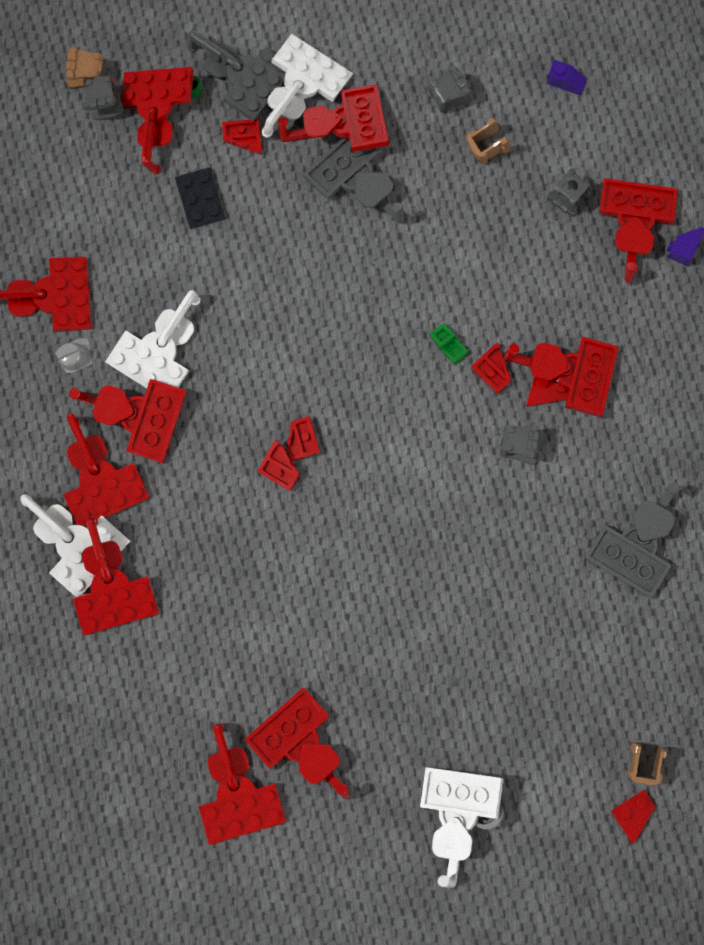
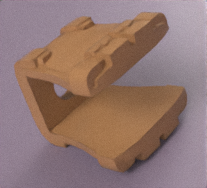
M70 47L66 63L68 88L86 87V80L101 76L103 68L102 54L90 53L77 49V47Z
M493 117L487 120L485 126L477 131H471L467 135L469 147L477 161L481 164H486L490 158L502 152L506 154L511 150L510 143L506 137H503L482 152L478 149L476 143L498 132V123Z
M631 742L630 752H632L631 767L628 769V776L631 781L649 785L660 784L662 780V762L667 757V749L657 747L653 778L636 775L641 745Z

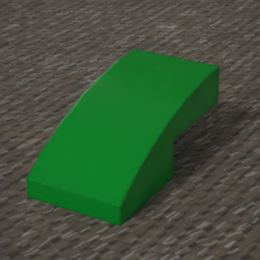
M444 323L429 334L434 343L454 366L469 355V351L456 339V335Z

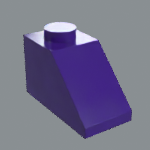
M554 59L546 84L581 96L587 79L572 65Z
M701 227L678 235L675 242L671 241L667 248V251L670 252L668 258L689 266L704 233V228Z

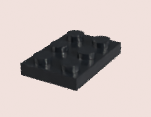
M210 167L175 177L190 229L226 219Z

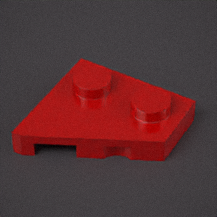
M250 119L222 122L223 140L225 143L259 155L262 154L259 119H255L254 122Z
M497 342L471 366V369L496 394H499L511 382L505 360L502 357L500 346Z
M534 377L526 406L532 407L534 405L566 401L568 390L561 387L556 378L546 381Z
M307 416L292 421L289 430L290 436L287 440V454L292 462L321 453L311 417Z
M277 439L274 440L257 472L291 491L300 473L281 443Z
M642 790L611 810L612 815L631 844L636 841L655 805L646 791Z

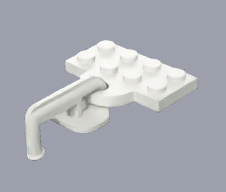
M291 34L271 62L286 72L284 77L285 87L275 88L268 97V105L273 111L266 120L262 130L263 136H272L273 125L281 115L289 120L298 119L306 109L304 98L312 97L318 92L333 102L353 73Z
M190 290L176 311L171 309L164 310L155 322L156 332L147 334L142 340L125 330L105 362L147 388L150 379L179 388L189 370L174 361L177 354L176 346L186 344L194 332L193 323L183 316L191 304L198 305L200 303L198 294L194 290Z
M23 494L20 497L21 503L39 517L34 524V533L44 543H56L57 552L62 558L49 573L74 596L82 595L91 585L95 576L85 570L82 560L83 550L93 545L88 529L80 525H72V515L61 505H52L45 511L32 500L31 496ZM102 515L99 517L97 529L101 542L115 541L122 551L130 540Z
M426 767L420 807L439 810V819L443 826L434 833L432 850L438 857L449 858L447 876L442 875L439 877V886L445 888L456 886L459 861L467 859L471 854L473 840L468 831L476 825L478 817L498 819L503 778Z

